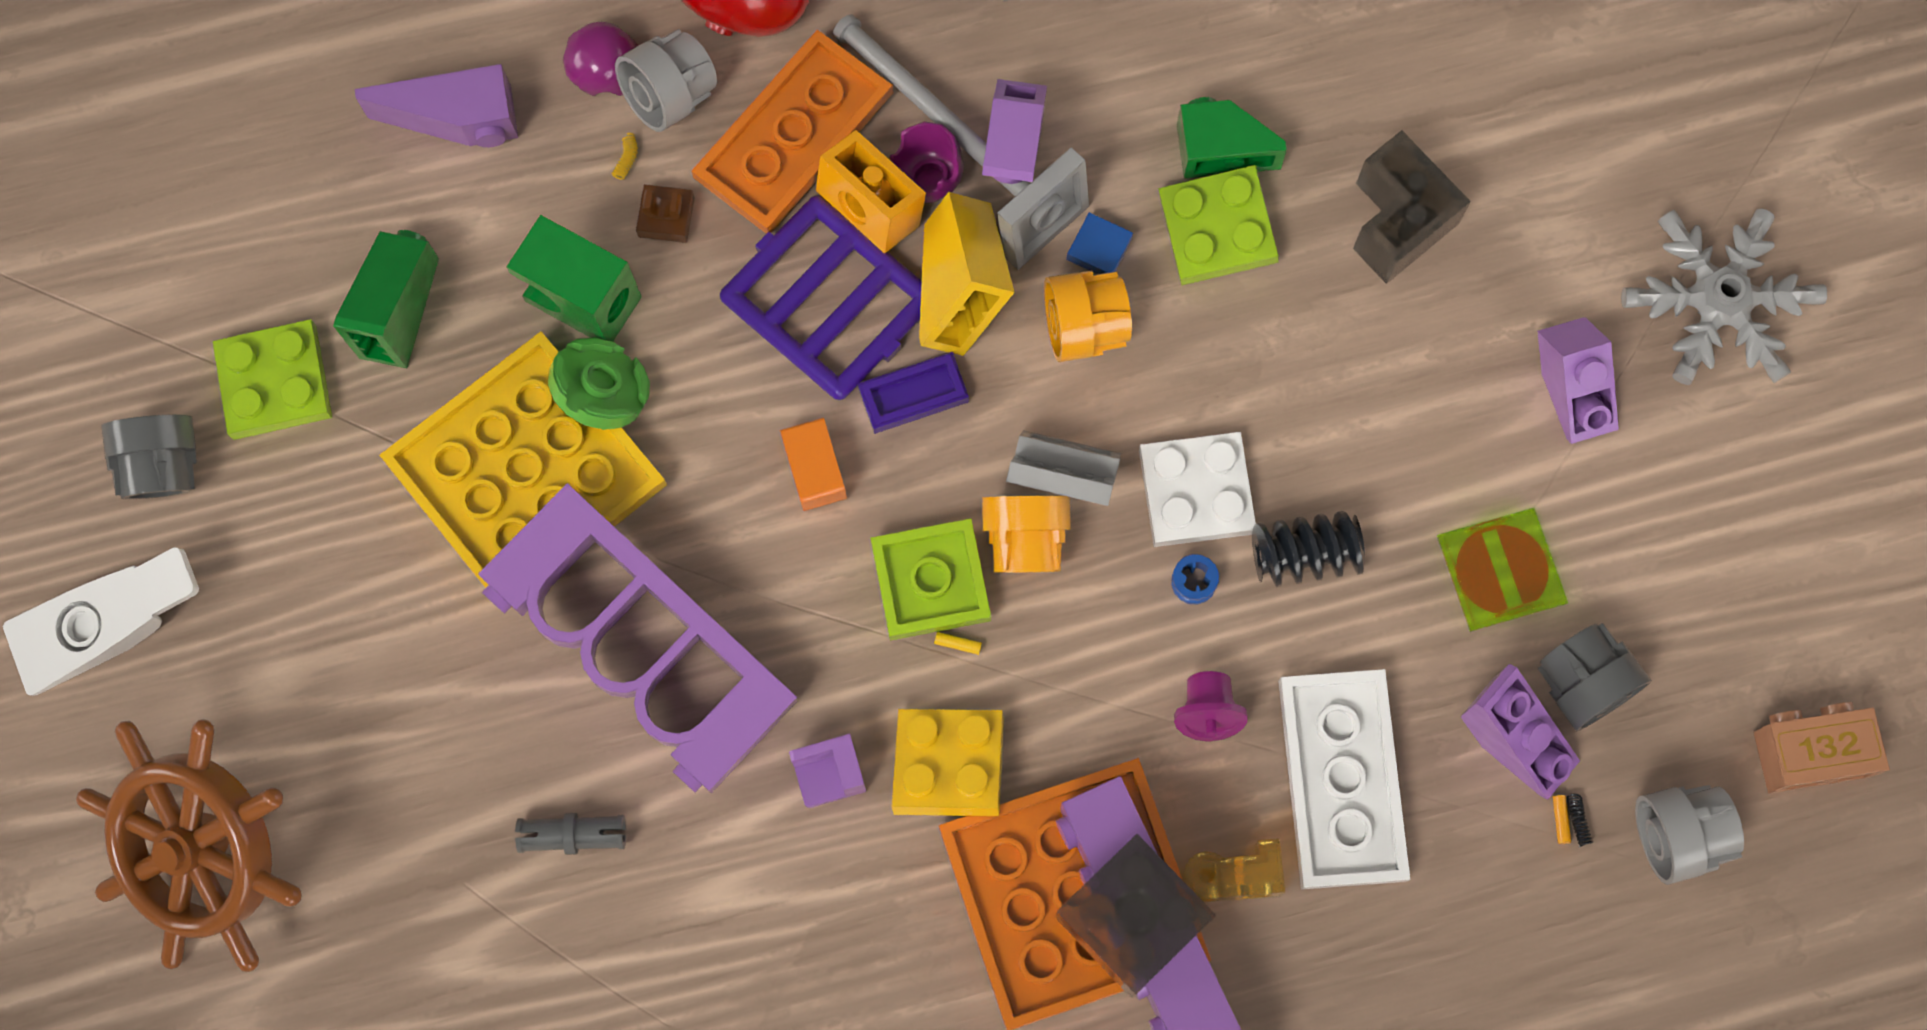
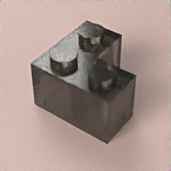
M1403 130L1364 161L1356 184L1381 211L1362 226L1353 249L1387 284L1459 225L1471 202Z

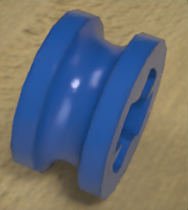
M1197 554L1182 558L1177 563L1171 577V586L1174 594L1181 601L1194 605L1209 600L1219 583V572L1216 565L1211 559ZM1195 568L1203 570L1206 573L1203 582L1208 587L1200 591L1198 585L1195 591L1187 589L1184 586L1187 577L1182 572L1190 569L1193 574Z

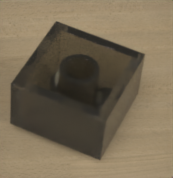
M1138 834L1125 844L1055 914V918L1131 998L1216 916Z

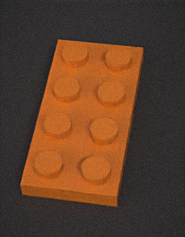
M817 29L691 170L693 178L764 233H772L817 181L820 156L855 130L860 132L892 96L893 85Z

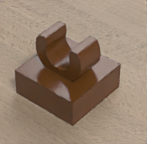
M644 184L636 226L638 237L687 243L695 199L693 190Z

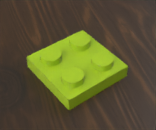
M1255 165L1158 188L1181 286L1278 263V252Z
M311 319L212 341L227 435L233 440L332 418L317 326Z
M971 518L870 538L890 641L991 621V612Z

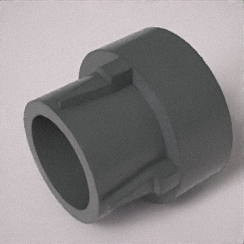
M142 416L110 421L101 425L107 471H112L115 496L120 495L121 499H148L190 492V489H195L193 464H196L197 460L192 416Z
M1603 623L1591 625L1563 642L1540 661L1541 666L1538 667V670L1552 689L1549 692L1576 732L1603 718L1652 682L1624 642L1618 643Z

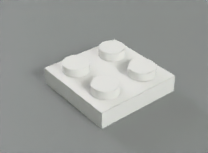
M1241 432L1140 445L1139 455L1154 547L1252 535L1253 526L1256 522Z

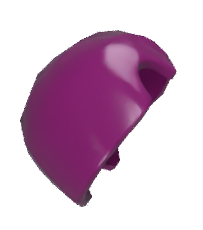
M609 22L589 23L574 32L568 39L563 56L566 76L575 86H578L580 90L589 95L596 96L598 93L607 92L621 96L623 93L615 73L616 59L639 45L630 35L615 24Z
M925 121L907 127L901 132V143L897 152L889 156L891 162L926 192L925 203L937 202L944 198L948 192H953L959 185L964 173L960 145L955 135L943 124Z

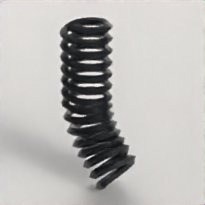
M1570 794L1566 798L1568 811L1570 812L1569 815H1571L1570 819H1573L1571 821L1573 823L1572 826H1574L1576 840L1579 841L1578 844L1581 848L1594 841L1591 840L1592 837H1588L1591 836L1588 833L1590 832L1589 826H1585L1588 823L1585 822L1587 819H1584L1586 816L1584 815L1583 798L1578 794Z

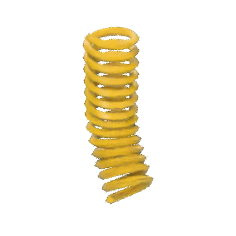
M627 133V135L632 136L622 138L621 141L624 148L621 155L622 158H620L619 164H616L615 169L611 172V175L619 180L625 179L626 174H628L632 167L631 165L635 162L634 159L637 157L636 154L638 152L636 150L638 147L633 133Z

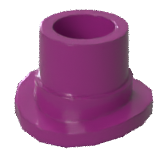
M1204 671L1193 674L1187 679V702L1185 706L1178 708L1174 713L1175 726L1183 735L1194 740L1211 742L1224 740L1236 735L1245 727L1248 722L1246 708L1237 705L1233 700L1231 678L1227 674L1217 671Z

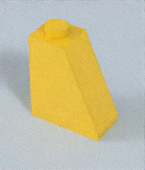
M948 192L924 224L919 340L923 347L949 353L953 352V354L964 356L1014 294V288L991 203Z

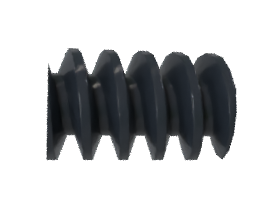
M1338 511L1334 514L1331 524L1326 515L1317 514L1314 517L1312 528L1305 518L1297 517L1293 522L1291 531L1285 521L1277 520L1273 524L1271 535L1263 523H1257L1253 526V556L1260 582L1263 580V575L1269 573L1275 586L1279 587L1282 585L1284 571L1289 570L1296 584L1302 583L1304 568L1310 567L1315 579L1320 581L1323 578L1324 567L1327 564L1331 565L1336 577L1340 578L1343 576L1345 562L1348 561L1353 565L1357 575L1363 574L1365 547L1360 523L1356 515L1351 520L1346 512Z

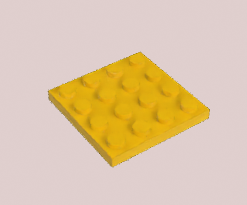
M542 331L379 454L485 588L488 584L478 575L480 571L567 483L614 527L667 486L665 479L622 428L603 430L585 426L566 415L555 403L548 387L549 368L558 351Z

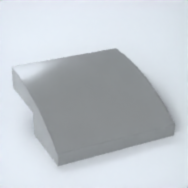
M1023 430L1019 435L1015 456L1010 462L1006 482L1108 506L1122 453Z

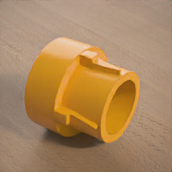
M1085 271L1045 278L1044 304L1046 321L1053 353L1058 362L1101 356L1105 350L1127 347L1126 342L1130 341L1132 336L1131 310L1125 283L1122 277L1118 276V272L1093 275V271Z
M982 497L983 531H989V544H993L994 572L1061 571L1062 543H1065V530H1071L1070 497Z

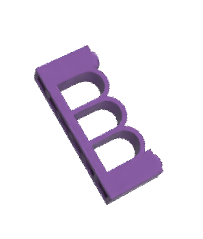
M568 483L478 574L488 584L482 593L504 614L511 607L521 616L528 611L531 621L546 639L561 647L573 649L581 647L580 655L583 669L598 688L611 696L635 697L634 706L638 721L650 737L663 745L677 747L670 754L679 763L672 772L694 792L703 785L712 793L797 703V697ZM596 542L634 579L585 628L573 632L558 631L549 626L545 621L543 612L545 596L555 582ZM648 591L688 629L638 679L624 683L611 681L602 676L598 671L595 659L597 646L604 635ZM701 640L742 679L702 722L690 731L681 733L666 732L655 726L650 718L648 709L650 695L656 685Z

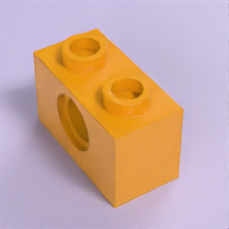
M857 130L820 156L816 192L884 254L920 226L926 192Z

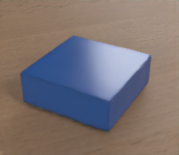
M1089 212L1067 253V260L1096 274L1116 272L1133 239V232Z

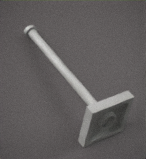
M849 14L843 17L835 26L833 36L841 44L848 43L934 123L943 124L955 135L959 145L983 167L986 142L861 29V22L854 15ZM1073 148L1066 151L1031 183L1028 181H1022L1017 184L1000 182L1015 196L997 212L1005 258L1019 270L1089 207L1086 162Z

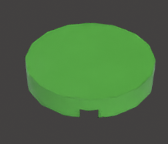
M595 337L576 339L568 343L566 348L559 351L549 368L548 387L555 403L566 415L581 424L603 430L622 428L637 419L649 399L650 380L644 366L636 357L632 361L629 356L623 354L625 348L615 342Z

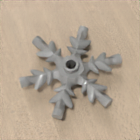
M1757 209L1747 231L1738 224L1734 225L1733 237L1736 249L1725 245L1726 253L1731 261L1725 267H1717L1709 262L1713 250L1712 246L1702 251V231L1700 226L1695 225L1689 233L1675 210L1670 211L1658 220L1662 229L1674 241L1663 244L1664 250L1685 259L1686 261L1677 267L1695 271L1697 281L1692 287L1686 288L1679 280L1672 277L1671 287L1657 278L1648 276L1646 282L1650 289L1623 288L1621 302L1623 308L1652 306L1649 313L1651 318L1661 316L1672 307H1674L1675 317L1679 316L1687 305L1697 308L1698 314L1701 316L1700 323L1687 325L1683 328L1693 334L1676 342L1672 347L1674 351L1685 352L1672 375L1677 382L1690 385L1701 361L1709 369L1714 368L1715 359L1712 343L1721 348L1723 347L1717 332L1723 325H1730L1738 330L1735 347L1746 342V362L1749 368H1753L1758 360H1760L1773 383L1791 373L1786 363L1774 351L1783 350L1786 345L1782 341L1762 333L1770 325L1753 322L1751 311L1755 306L1762 304L1770 313L1776 315L1777 305L1793 315L1801 316L1802 310L1798 303L1811 305L1825 304L1827 300V287L1824 284L1796 286L1797 274L1785 277L1776 285H1773L1772 275L1766 279L1761 287L1750 283V278L1747 277V270L1764 265V263L1754 258L1769 252L1775 246L1774 242L1763 241L1775 218L1770 211Z

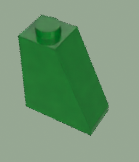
M399 230L397 234L379 231L335 317L333 327L359 359L408 368L439 261L430 243L419 233L409 230Z

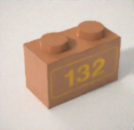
M1844 702L1820 708L1821 716L1803 718L1801 710L1786 711L1769 716L1770 724L1753 732L1768 794L1866 779L1889 771L1890 768L1874 707L1854 710L1853 702Z

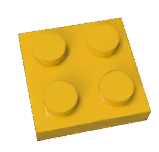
M898 709L891 806L894 815L999 816L1004 728L1003 711Z

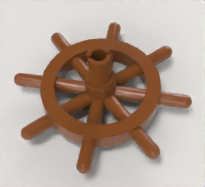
M198 720L193 724L188 754H170L156 760L151 755L137 726L130 721L120 722L115 729L116 738L127 756L133 771L126 775L118 784L111 798L90 788L82 789L76 797L77 804L82 809L105 819L106 851L114 875L96 887V897L102 902H109L125 894L138 912L151 923L164 930L161 962L165 968L174 969L181 965L186 937L205 938L220 933L237 966L244 972L254 971L259 965V957L241 922L256 911L265 896L288 907L296 906L302 898L301 890L297 886L271 874L272 852L263 816L282 805L283 793L276 788H269L251 797L245 787L229 771L211 761L214 726L208 720ZM167 783L184 787L181 809ZM148 799L160 821L144 814ZM204 803L207 804L214 814L203 813ZM145 839L153 842L151 855H149ZM229 844H230V848H231L232 855L226 853V850L228 849ZM162 872L172 876L170 887L160 876ZM214 872L233 880L228 897ZM193 883L206 907L191 902Z

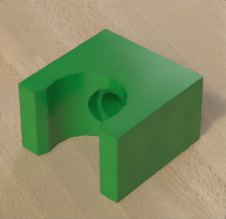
M541 214L506 266L510 274L529 284L522 295L525 302L590 338L595 337L613 342L642 298L627 261Z

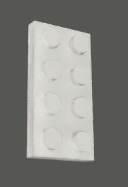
M1385 669L1281 677L1278 682L1301 890L1409 881V863Z

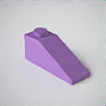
M501 64L355 89L356 99L368 119L468 146L496 147L503 144L506 140L518 138L511 85Z

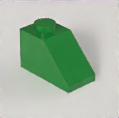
M1201 97L1191 100L1188 104H1180L1177 132L1184 179L1207 177L1253 165L1256 166L1257 172L1281 170L1287 151L1286 141L1231 100L1216 101L1211 97Z

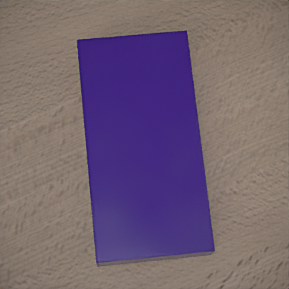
M953 352L858 383V390L874 434L969 402V395Z

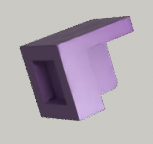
M850 734L789 751L803 801L807 808L867 792Z

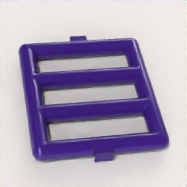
M815 195L775 235L768 232L755 245L758 252L720 291L722 303L832 398L843 400L882 359L888 363L901 350L899 341L920 320L922 280L890 253L886 252L884 254L822 196ZM819 219L839 237L764 313L744 294ZM855 250L871 263L875 269L803 344H800L781 325ZM892 281L910 296L912 300L839 376L836 375L817 357L874 297Z

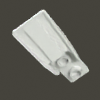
M171 548L138 567L131 566L91 581L6 621L3 625V630L26 693L35 696L130 650L153 634L162 623L158 615L188 600L199 592V586L186 552L180 548Z

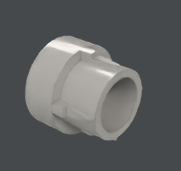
M680 29L662 38L656 36L618 57L615 62L617 81L626 101L638 118L649 128L657 132H662L689 116L690 113L696 110L694 106L711 96L710 91L717 85L716 71L706 50L696 38L689 33L681 32Z
M1710 785L1688 790H1685L1684 786L1679 788L1672 787L1637 798L1635 815L1639 837L1653 871L1664 884L1670 885L1703 876L1705 873L1718 870L1720 864L1742 858L1741 853L1744 848L1742 824L1732 799L1722 787L1711 788Z

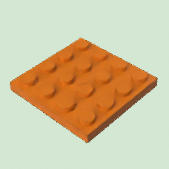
M1139 758L1000 804L999 816H964L939 825V830L1006 1030H1015L1132 989L1125 973L1126 969L1132 967L1131 961L1124 946L1115 950L1102 923V919L1108 917L1109 914L1100 896L1093 900L1090 898L1078 871L1086 867L1077 847L1068 850L1056 824V820L1063 817L1060 811L1062 802L1121 776L1201 947L1208 961L1211 962Z

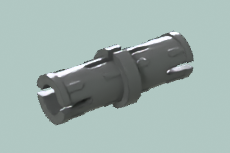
M565 813L563 819L518 818L515 827L516 833H538V836L515 838L516 849L518 853H524L525 851L564 850L565 855L578 854L579 849H625L626 835H604V832L607 830H626L625 816L578 818L577 813Z

